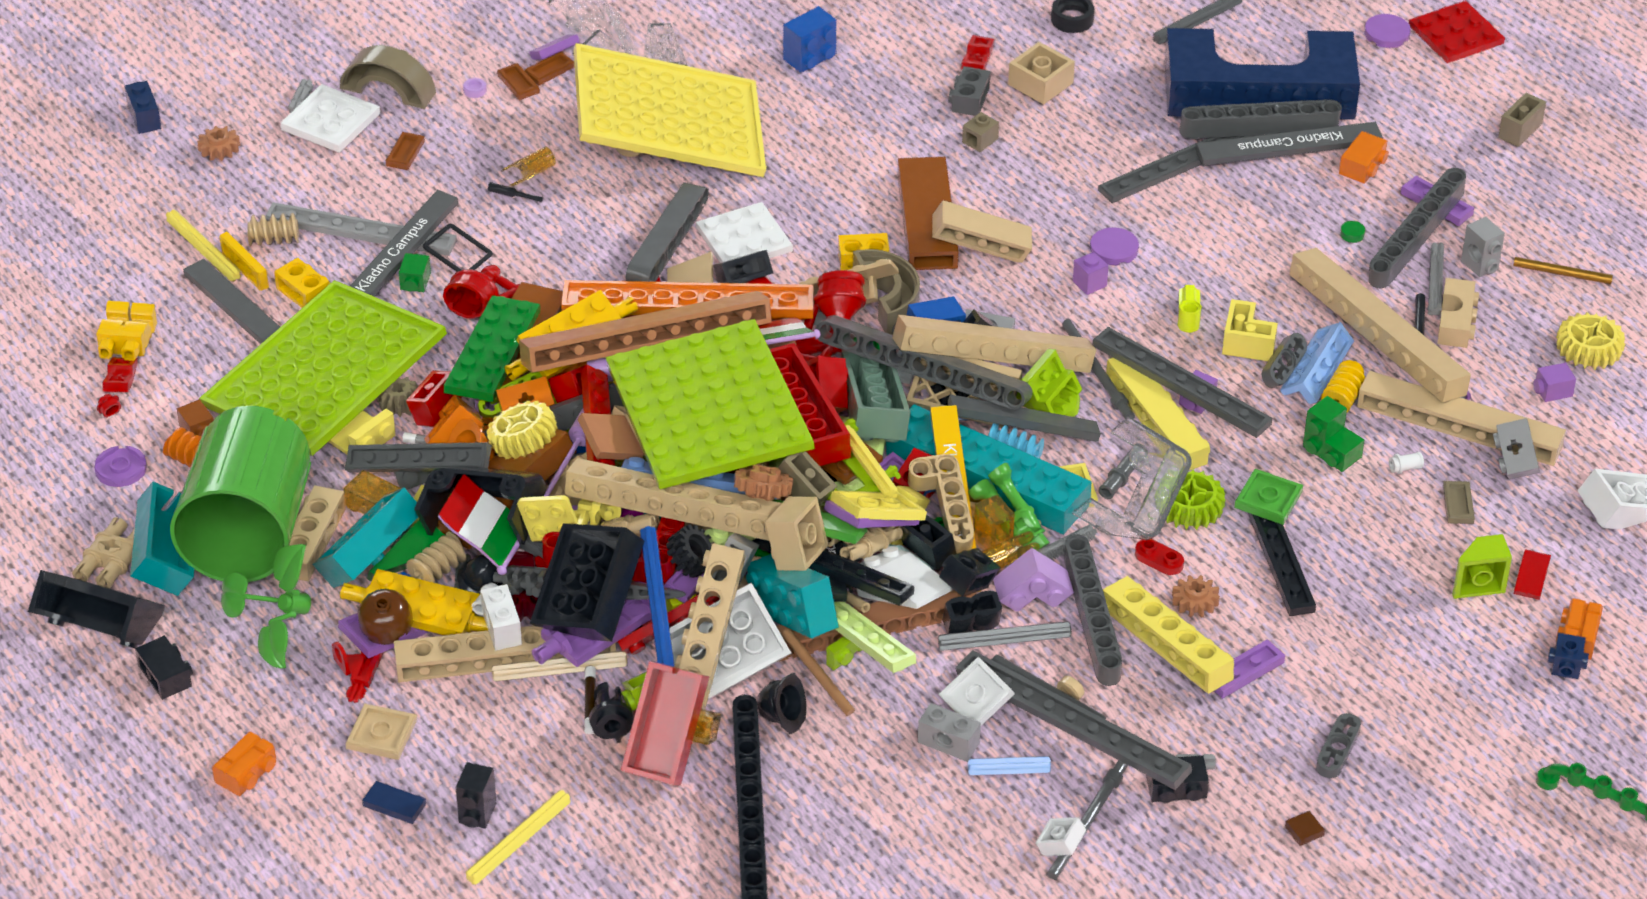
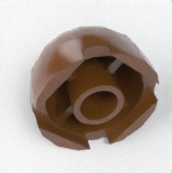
M375 590L368 594L360 603L358 609L360 630L373 643L381 645L394 644V641H399L400 637L405 633L407 635L411 630L413 624L411 606L406 598L395 590Z

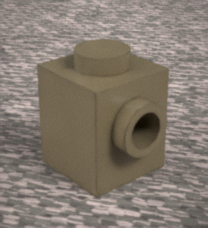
M980 112L963 125L962 143L981 153L998 140L999 121Z

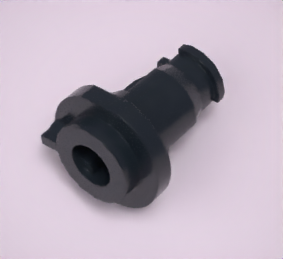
M603 682L595 688L596 706L590 712L589 723L596 736L602 739H615L617 743H620L621 738L628 734L632 728L634 721L633 712L622 701L621 688L619 686L616 687L615 696L610 699L608 684Z

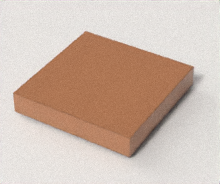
M581 413L577 420L596 458L625 460L631 457H643L644 453L625 415Z

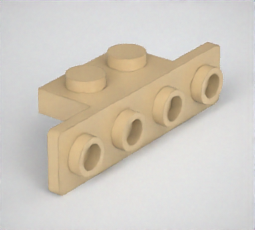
M880 259L868 265H856L848 270L863 275L865 279L863 292L867 299L866 304L878 302L876 279L899 273L898 267L890 259ZM810 277L806 281L799 282V284L813 285V295H817L819 277Z

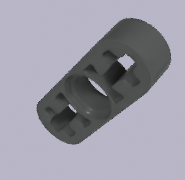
M1293 333L1285 337L1263 368L1262 380L1267 387L1275 388L1284 384L1305 354L1307 343L1300 333ZM1282 355L1287 360V366L1282 361Z
M1345 713L1337 717L1317 759L1316 770L1322 777L1335 778L1340 775L1360 734L1361 721L1356 715ZM1351 725L1347 734L1343 733L1344 727ZM1333 743H1342L1346 748L1338 750L1331 745ZM1330 757L1334 758V764L1330 767L1325 766L1328 765Z

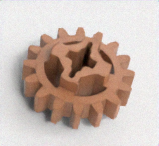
M756 464L753 465V468H740L735 473L734 487L738 488V491H746L748 497L772 501L774 498L780 499V496L788 497V494L792 492L793 478H790L789 474H781V471L776 467Z

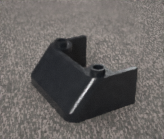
M468 466L439 468L429 474L414 509L427 535L433 536L439 521L438 515L447 502L449 494L453 492L463 474H466L472 482L490 496L514 500L507 520L519 544L525 545L529 533L517 503L520 498L544 496L546 484L540 474Z
M40 570L28 612L49 617L47 622L63 627L64 622L115 636L120 639L119 644L135 648L136 644L142 645L158 623L163 615L165 605L76 578Z

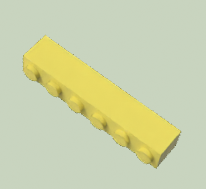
M1115 358L1108 359L1107 375L1118 391L1125 395L1130 409L1177 470L1181 472L1184 468L1186 471H1189L1193 468L1207 465L1210 453L1208 441L1200 436L1196 426L1189 422L1182 408L1178 407L1172 400L1170 393L1165 391L1156 381Z

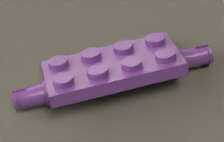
M625 600L612 642L589 640L543 628L541 630V638L546 642L532 649L533 658L542 665L545 661L559 653L574 666L578 667L651 620L649 600Z

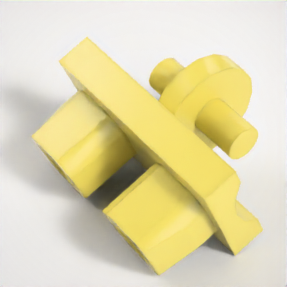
M585 499L579 501L577 510H587L590 516V525L599 526L602 518L609 521L619 518L622 513L621 507Z

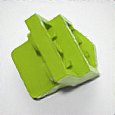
M1047 349L1021 379L1028 383L1033 391L1031 399L1023 406L1028 409L1075 417L1079 411V393L1082 391V387L1074 371L1064 368L1056 349ZM1017 392L1016 398L1022 400L1021 394Z

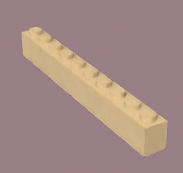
M1313 248L1293 254L1289 275L1442 402H1446L1467 395L1471 374L1323 252L1318 248Z

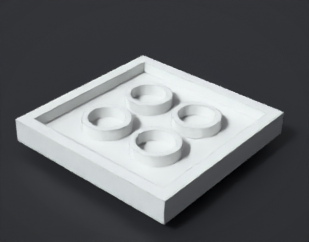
M321 84L280 123L281 130L340 153L380 114V106Z
M763 202L696 222V229L720 263L762 250H767L769 259L793 251L792 243Z

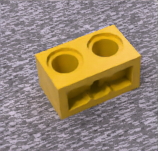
M887 233L838 235L840 270L853 268V251L873 249L890 252Z
M298 257L274 271L276 289L301 308L330 284L325 276H321L313 270L311 265L304 263Z

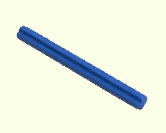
M645 526V528L640 530V537L644 540L642 552L657 662L675 667L657 533L655 527Z

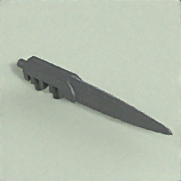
M510 565L506 568L507 573L505 575L494 572L493 581L503 583V585L507 584L511 595H519L523 590H526V595L539 597L548 568ZM631 581L626 600H649L647 584ZM664 587L665 599L682 598L686 595L684 591Z

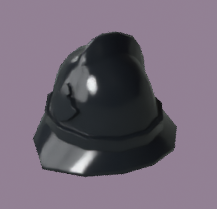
M478 555L464 563L457 573L459 589L481 594V588L485 584L494 583L501 586L503 583L493 581V574L497 572V567L485 555Z
M794 672L785 676L782 680L771 681L758 694V710L763 718L770 722L779 723L789 734H793L801 728L806 719L807 704L802 682Z

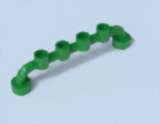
M1553 763L1541 768L1537 773L1536 783L1544 790L1556 789L1561 775L1567 778L1570 785L1574 787L1584 786L1592 790L1595 797L1599 799L1609 798L1617 802L1624 811L1634 810L1644 815L1647 821V804L1637 800L1638 792L1635 789L1627 787L1622 789V791H1618L1612 788V779L1606 775H1600L1593 779L1586 775L1587 769L1581 763H1573L1570 767L1560 763Z

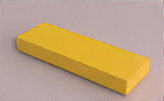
M228 232L220 234L222 254L259 291L269 288L267 270Z

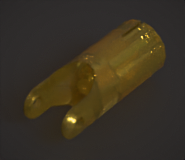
M543 147L507 165L501 172L511 167H517L523 176L520 180L509 185L515 186L555 166L554 154L551 155L553 152L548 147Z
M1027 531L982 552L1002 569L1012 564L1029 549L1036 547L1035 550L1038 551L1040 545L1037 542L1022 546L1030 542L1034 537L1032 532Z

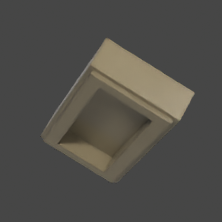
M1443 481L1447 523L1474 524L1475 516L1470 482Z

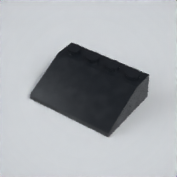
M563 523L530 624L589 640L612 642L644 540L626 527Z

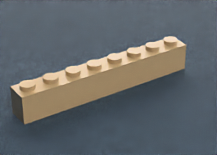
M898 315L892 337L900 350L1033 366L1047 349H1056L1065 369L1086 373L1091 372L1096 354L1095 347L1087 338Z
M1373 371L1368 372L1359 390L1357 407L1495 449L1496 445L1493 434L1498 433L1496 425L1527 418L1460 397L1442 402L1423 386ZM1527 418L1537 461L1555 466L1563 448L1566 429ZM1517 444L1512 445L1513 449L1511 451H1513L1514 455L1519 454L1518 450L1520 448H1518Z

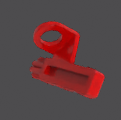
M336 641L332 643L333 659L346 676L351 674L350 681L352 686L348 687L346 697H348L349 702L357 703L359 699L362 700L367 692L364 687L369 688L384 652L371 658H367L362 651L361 654H346L343 646Z

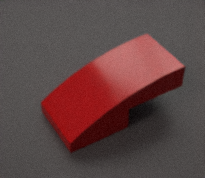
M972 35L967 45V53L962 60L961 70L963 66L985 70L993 50L995 38Z
M112 357L107 364L108 375L102 382L103 392H129L134 380L138 358L134 361H128L121 357Z
M1525 549L1513 594L1540 600L1551 555Z

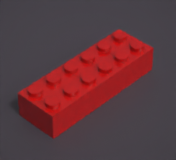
M795 343L770 349L814 441V449L806 452L819 466L851 458L850 433Z

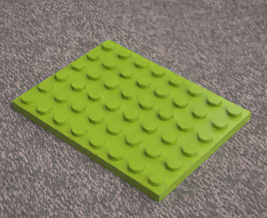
M334 280L199 399L207 409L218 414L240 406H259L274 410L273 415L279 416L285 421L289 418L301 429L307 439L310 448L309 453L313 456L447 334L445 326Z
M755 319L741 321L737 324L718 327L702 333H694L690 336L667 340L663 343L643 346L639 349L606 357L607 367L659 490L814 449L812 436Z

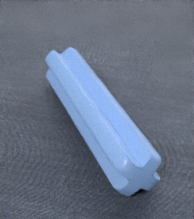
M1048 756L968 760V773L971 776L1049 773L1051 770V761Z

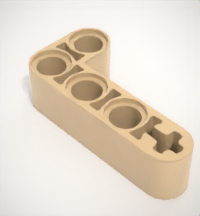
M950 454L919 457L912 460L908 472L909 487L916 491L936 489L944 528L953 534L956 553L959 554L964 550H971L974 529L958 460ZM917 473H922V474H924V475H923V476H918V475H916V474H917ZM947 492H953L955 495H949ZM951 515H959V516H961V517L955 518V517H952Z

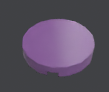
M1378 14L1367 20L1364 35L1369 42H1376V45L1379 47L1395 48L1402 46L1406 40H1409L1411 27L1402 17L1393 14Z
M1117 227L1104 228L1092 236L1090 251L1095 252L1108 265H1120L1121 262L1125 261L1127 264L1137 257L1139 242L1138 238L1126 229Z
M119 446L111 447L103 451L96 458L94 467L96 477L101 483L108 486H129L139 481L145 475L147 469L145 455L139 449L132 446H125L126 448L120 449Z

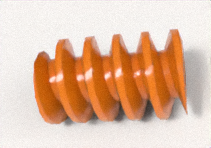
M179 427L165 441L163 454L191 467L201 436L194 435L193 432Z

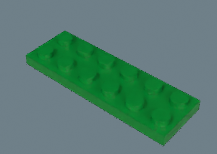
M492 295L444 384V393L494 402L497 396L496 390L501 388L507 377L505 366L513 363L520 352V346L516 339L518 335L533 327L540 314V304Z

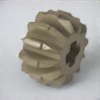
M408 377L404 379L398 378L377 397L381 410L388 409L393 415L395 413L398 414L400 418L402 413L411 415L406 400L417 389L416 381H410Z

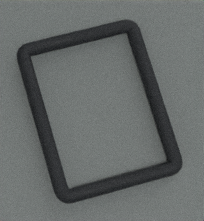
M451 223L447 224L423 244L424 250L456 272L462 269L429 247L431 243L450 228L487 253L469 270H476L493 255L490 249Z

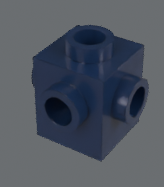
M1558 633L1556 646L1550 647L1548 663L1553 664L1551 675L1579 679L1581 669H1586L1589 653H1584L1586 637Z

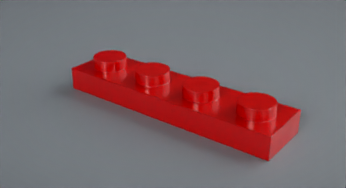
M698 595L667 612L669 628L688 618L692 602L697 603ZM710 596L705 604L710 606L719 601L720 598ZM652 622L618 640L617 642L622 651L632 655L643 651L646 648L645 644L654 640Z

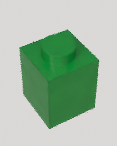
M405 253L399 270L400 290L425 292L431 275L430 256Z

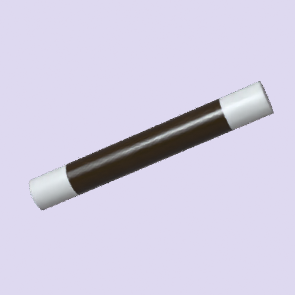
M593 666L585 668L584 732L586 734H594L589 723L590 712L596 706L594 697L596 668Z

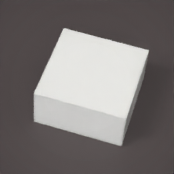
M1079 817L1050 818L1036 841V845L1044 856L1072 855L1086 829Z

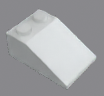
M1594 469L1578 489L1584 504L1592 511L1597 523L1605 529H1623L1647 522L1646 474Z
M898 547L883 549L881 553L864 558V561L860 563L915 586L914 594L901 606L918 609L953 590L939 577L938 573L912 553L898 550ZM857 589L859 597L891 603Z

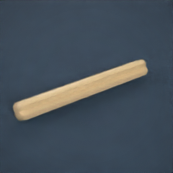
M623 651L598 653L578 667L574 666L565 657L548 659L542 665L538 661L492 666V678L496 682L585 672L587 666H593L596 670L626 667L627 654Z

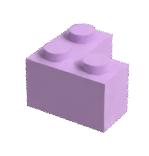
M1033 548L1029 549L993 579L1000 602L1014 611L1021 610L1036 597L1048 605L1056 607L1074 593L1067 569Z

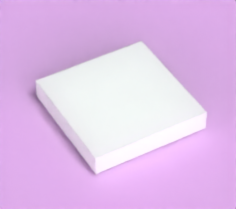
M977 657L939 693V696L956 713L979 721L982 726L1015 693Z

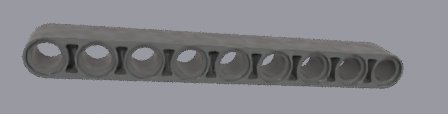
M828 316L817 324L815 328L820 331L821 335L818 340L822 343L1009 409H1020L1032 397V388L1025 381L954 356L900 350L892 338L893 335L840 316ZM827 325L833 328V334L827 330ZM850 333L856 336L857 342L850 338ZM873 341L879 344L880 350L874 347ZM896 349L903 353V358L897 355ZM920 357L925 359L927 367L920 363ZM943 366L949 368L951 372L950 375L944 372ZM966 374L973 377L974 383L968 381ZM990 382L997 386L998 392L991 388ZM1014 391L1021 394L1022 400L1014 396Z

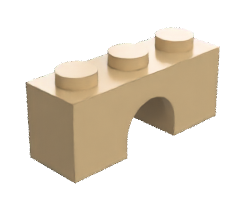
M1446 278L1437 344L1467 348L1469 339L1474 340L1476 325L1471 323H1476L1477 308H1473V306H1478L1479 292H1475L1476 281Z

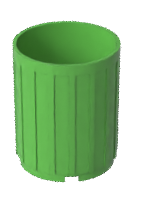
M240 406L224 411L209 426L205 427L171 520L170 534L173 545L181 558L196 571L210 578L223 581L228 574L236 572L243 574L247 582L263 579L273 573L274 559L277 552L284 546L290 545L311 468L310 448L301 429L289 418L285 421L283 418L273 415L274 410L259 406Z

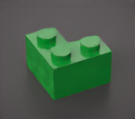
M1326 396L1307 410L1303 447L1310 454H1315L1324 460L1329 466L1344 472L1362 458L1365 440L1345 427L1347 408Z

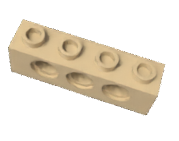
M314 485L310 495L305 496L303 508L298 513L290 545H306L298 580L309 582L316 568L312 564L323 555L346 510L344 491Z

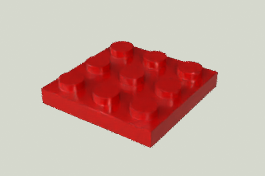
M1466 0L1409 19L1411 29L1447 64L1505 43V37Z

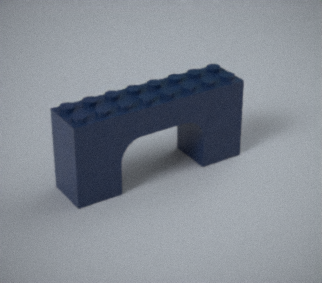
M1167 28L1164 70L1168 116L1181 117V112L1184 108L1194 106L1335 100L1342 105L1340 119L1356 120L1360 78L1354 31L1307 30L1303 62L1294 65L1234 64L1220 58L1215 49L1214 29Z

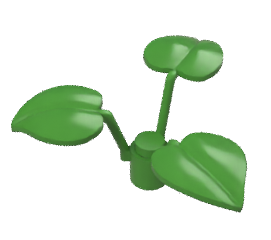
M305 544L284 546L275 556L273 574L275 579L280 581L279 588L286 591L279 598L245 594L248 582L241 573L228 574L222 583L221 605L228 617L236 618L242 614L245 607V599L278 603L280 610L287 613L270 619L268 622L269 626L263 627L258 637V650L261 657L268 664L276 668H286L285 655L288 644V631L286 624L282 620L296 618V614L305 615L311 608L310 596L307 593H300L299 590L294 589L297 585L303 563Z

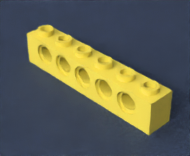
M1126 576L1103 589L1110 616L1209 694L1234 680V659L1231 655L1221 650L1211 639L1206 638L1193 625L1188 624L1175 611L1169 609L1157 597L1151 595L1141 584Z

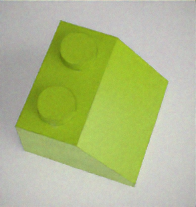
M1503 534L1477 537L1458 559L1452 593L1453 599L1506 592L1512 555Z

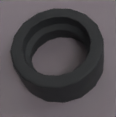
M1055 0L1051 8V22L1055 28L1065 33H1082L1093 26L1095 6L1091 0ZM1073 10L1079 11L1083 15L1074 17L1062 14V12Z

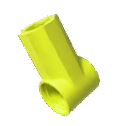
M1185 285L1178 292L1177 325L1181 331L1193 333L1200 327L1202 306L1200 304V290L1195 288V285Z

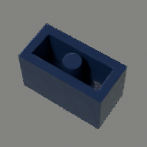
M148 81L124 85L127 107L138 134L162 129L159 108Z

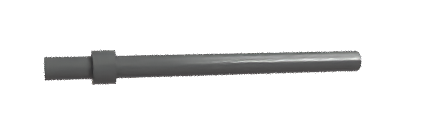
M1070 319L1063 321L1062 326L1069 336L1082 337ZM1094 357L1091 369L1111 397L1110 402L1116 410L1121 412L1126 421L1133 420L1135 415L1128 406L1127 398L1122 392L1118 391L1097 358Z
M1118 760L1114 768L1109 769L1103 778L1104 784L1081 819L1086 832L1113 789L1118 788L1122 782L1123 773L1128 767L1127 764ZM1059 855L1048 871L1047 877L1057 880L1072 855Z

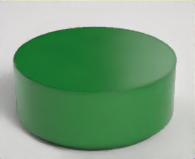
M1347 221L1341 226L1340 236L1343 240L1350 243L1360 242L1365 237V226L1358 221Z

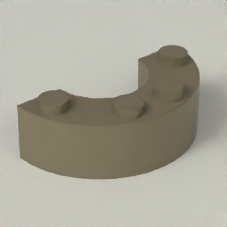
M374 45L362 49L354 57L340 79V89L360 94L370 81L383 82L397 91L403 104L425 109L436 94L433 78L420 62L405 50L385 45Z
M873 249L853 251V267L856 265L872 264L880 259H890L898 267V274L876 279L877 289L888 293L879 298L878 321L885 333L893 335L892 328L897 322L898 315H907L908 304L919 303V275L907 260L896 254Z

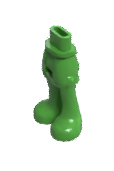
M1007 462L1003 463L988 475L990 479L978 482L968 493L974 500L984 499L1003 522L1005 531L1021 542L1023 548H1033L1037 551L1050 543L1044 535L1045 529H1041L1033 507L1028 506L1011 480L1012 470ZM993 483L997 485L1009 499V501L1016 510L1014 513L1010 511L1005 502L1002 500Z

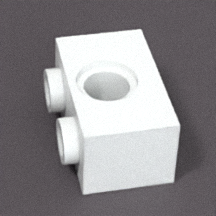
M508 585L482 589V613L495 651L522 645L520 620Z

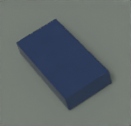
M375 781L363 798L362 803L363 807L413 824L426 806V798Z

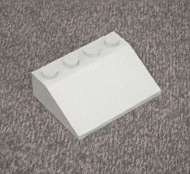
M752 583L737 590L708 700L791 654ZM720 600L717 601L716 603L710 605L709 607H715V606H717V605L719 604ZM687 618L669 628L674 665L678 654L683 655L685 645L681 644L685 628L690 629L691 618ZM703 622L698 630L701 633H709L713 629V624ZM697 648L692 652L691 657L700 660L705 657L706 650Z

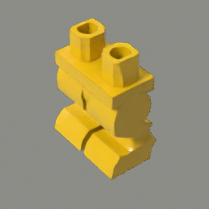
M107 300V319L101 320L100 327L96 333L99 357L110 359L113 354H120L125 360L134 361L137 356H144L149 338H152V333L155 332L157 325L155 304L132 302L130 308V302Z

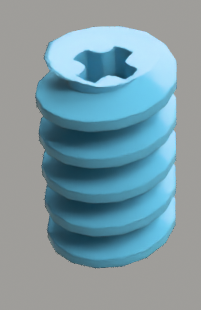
M993 423L988 434L989 437L1040 459L1044 448L1043 438L1037 444V437L1034 434L1027 440L1026 431H1023L1018 437L1017 428H1013L1011 433H1008L1009 427L1007 425H1004L999 430V424Z

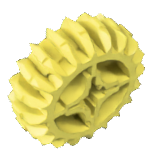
M1586 311L1585 315L1576 313L1575 317L1568 316L1566 321H1562L1557 331L1556 344L1557 349L1560 351V356L1566 357V362L1573 360L1574 366L1583 364L1584 369L1587 366H1592L1595 370L1598 365L1605 369L1607 365L1613 366L1615 361H1619L1625 348V333L1621 331V326L1615 325V320H1607V315L1600 317L1597 313L1590 315Z
M526 401L524 404L518 403L514 407L509 406V409L506 411H501V414L495 416L493 422L488 424L489 429L486 431L488 442L492 445L491 449L499 457L518 459L520 456L526 457L527 454H535L536 450L543 449L544 444L551 442L550 438L556 435L555 431L558 428L553 411L545 403Z

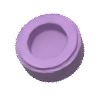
M479 78L468 79L463 84V92L470 98L482 97L487 92L486 82Z

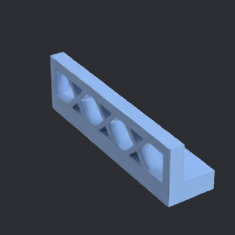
M1341 322L1316 331L1307 346L1305 354L1280 389L1283 395L1300 391L1309 404L1316 403L1319 400L1331 377L1354 342Z

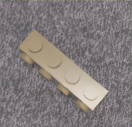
M944 200L932 215L933 238L1018 263H1022L1032 250L1031 226Z

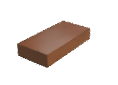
M560 51L526 68L524 71L540 86L573 69L574 61Z
M518 63L497 70V76L519 101L540 93L538 85Z
M402 132L385 160L386 166L408 171L425 142V136Z

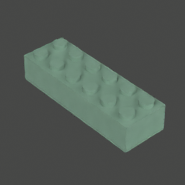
M842 350L841 358H846V367L848 368L847 411L849 418H853L856 421V426L859 428L856 432L861 440L865 441L873 440V438L884 439L887 442L906 440L910 409L897 369Z

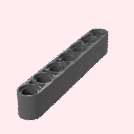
M1310 100L1186 107L1181 112L1179 133L1185 138L1194 139L1268 135L1339 126L1342 105L1335 100Z
M1460 168L1447 169L1372 258L1369 265L1368 278L1371 286L1375 288L1388 287L1460 201L1465 192L1466 173Z
M686 182L681 185L628 264L626 281L655 282L700 215L704 208L702 205L707 203L709 195L707 187Z
M1080 534L1070 535L1065 540L1064 563L1073 588L1074 599L1098 682L1102 685L1113 686L1119 683L1121 679L1122 656L1090 543L1085 536Z

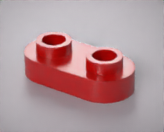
M1142 539L1137 542L1135 557L1138 561L1166 575H1176L1182 572L1184 557L1180 552L1153 539Z

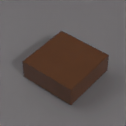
M1310 811L1285 821V828L1300 846L1321 838L1325 834V829Z

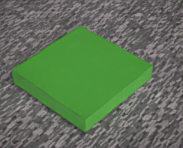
M1254 469L1237 497L1234 508L1284 525L1302 494L1304 485Z

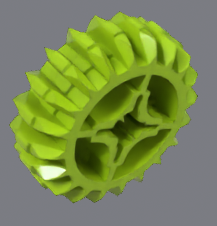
M1183 468L1180 473L1173 470L1171 475H1165L1164 479L1159 481L1154 496L1155 507L1159 511L1160 518L1165 517L1167 524L1174 521L1176 528L1180 524L1184 525L1186 530L1189 526H1193L1197 530L1200 525L1207 528L1209 522L1215 524L1217 518H1221L1226 501L1224 499V488L1221 487L1220 481L1214 480L1213 475L1206 476L1204 471L1197 473L1194 468L1191 472H1187Z

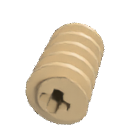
M281 213L279 221L276 220L274 214H271L269 221L262 214L259 222H257L255 215L251 216L250 222L247 225L249 246H252L254 239L257 245H262L264 238L267 245L272 244L273 238H275L277 244H281L283 237L287 244H291L293 237L299 244L298 220H296L294 213H291L289 220H286L284 213Z
M447 532L446 536L440 537L430 547L425 548L422 553H418L414 559L407 561V569L411 577L435 583V579L440 580L443 577L442 572L448 574L451 572V568L458 566L459 562L463 563L466 561V554L458 537L451 532Z

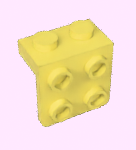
M384 409L375 417L362 411L328 442L346 455L349 445L384 444L395 436L394 415L388 409Z
M564 495L520 498L517 503L532 542L542 541L544 535L549 532H560L563 523L587 525L590 519L587 510H573L569 498Z

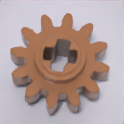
M215 126L212 130L205 129L206 135H198V151L201 152L202 157L209 155L210 161L215 158L223 161L226 156L232 158V152H239L240 138L239 135H236L235 129L228 132L227 126L223 128Z
M1188 575L1187 582L1178 579V585L1173 586L1172 604L1179 606V613L1187 610L1189 611V617H1192L1194 613L1204 617V611L1214 613V607L1219 606V587H1212V579L1206 582L1203 581L1202 575L1198 579H1193L1191 575Z

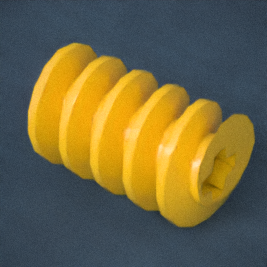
M1352 360L1341 362L1321 394V400L1329 396L1345 406L1347 412H1349L1365 380L1362 365Z

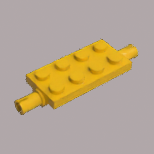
M599 290L518 335L516 340L519 343L520 339L622 319L636 312L638 306L636 302L630 303L634 300L631 296L613 306L604 293ZM521 358L505 366L506 374L512 373L509 376L511 380H515L529 371L521 364ZM574 364L537 372L542 377L546 376L549 379Z
M381 569L376 570L367 588L345 582L341 588L340 599L361 603L368 594L375 590L391 589L399 592L411 606L413 628L441 635L488 631L484 617L478 616L472 609L473 602L480 595L478 593Z

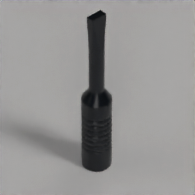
M493 182L488 184V191L509 197L519 196L541 203L543 201V197L519 192L512 187Z

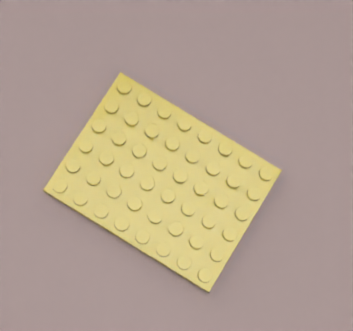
M578 43L575 44L573 53L580 141L630 150L635 153L675 159L705 167L709 166L726 171L744 173L750 176L764 177L766 163L756 80Z

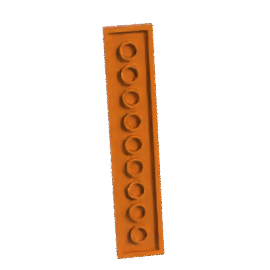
M564 280L561 311L601 290L613 306L631 296L634 300L630 303L636 302L638 310L627 315L630 316L759 291L770 299L771 319L798 318L799 320H804L806 318H813V285Z

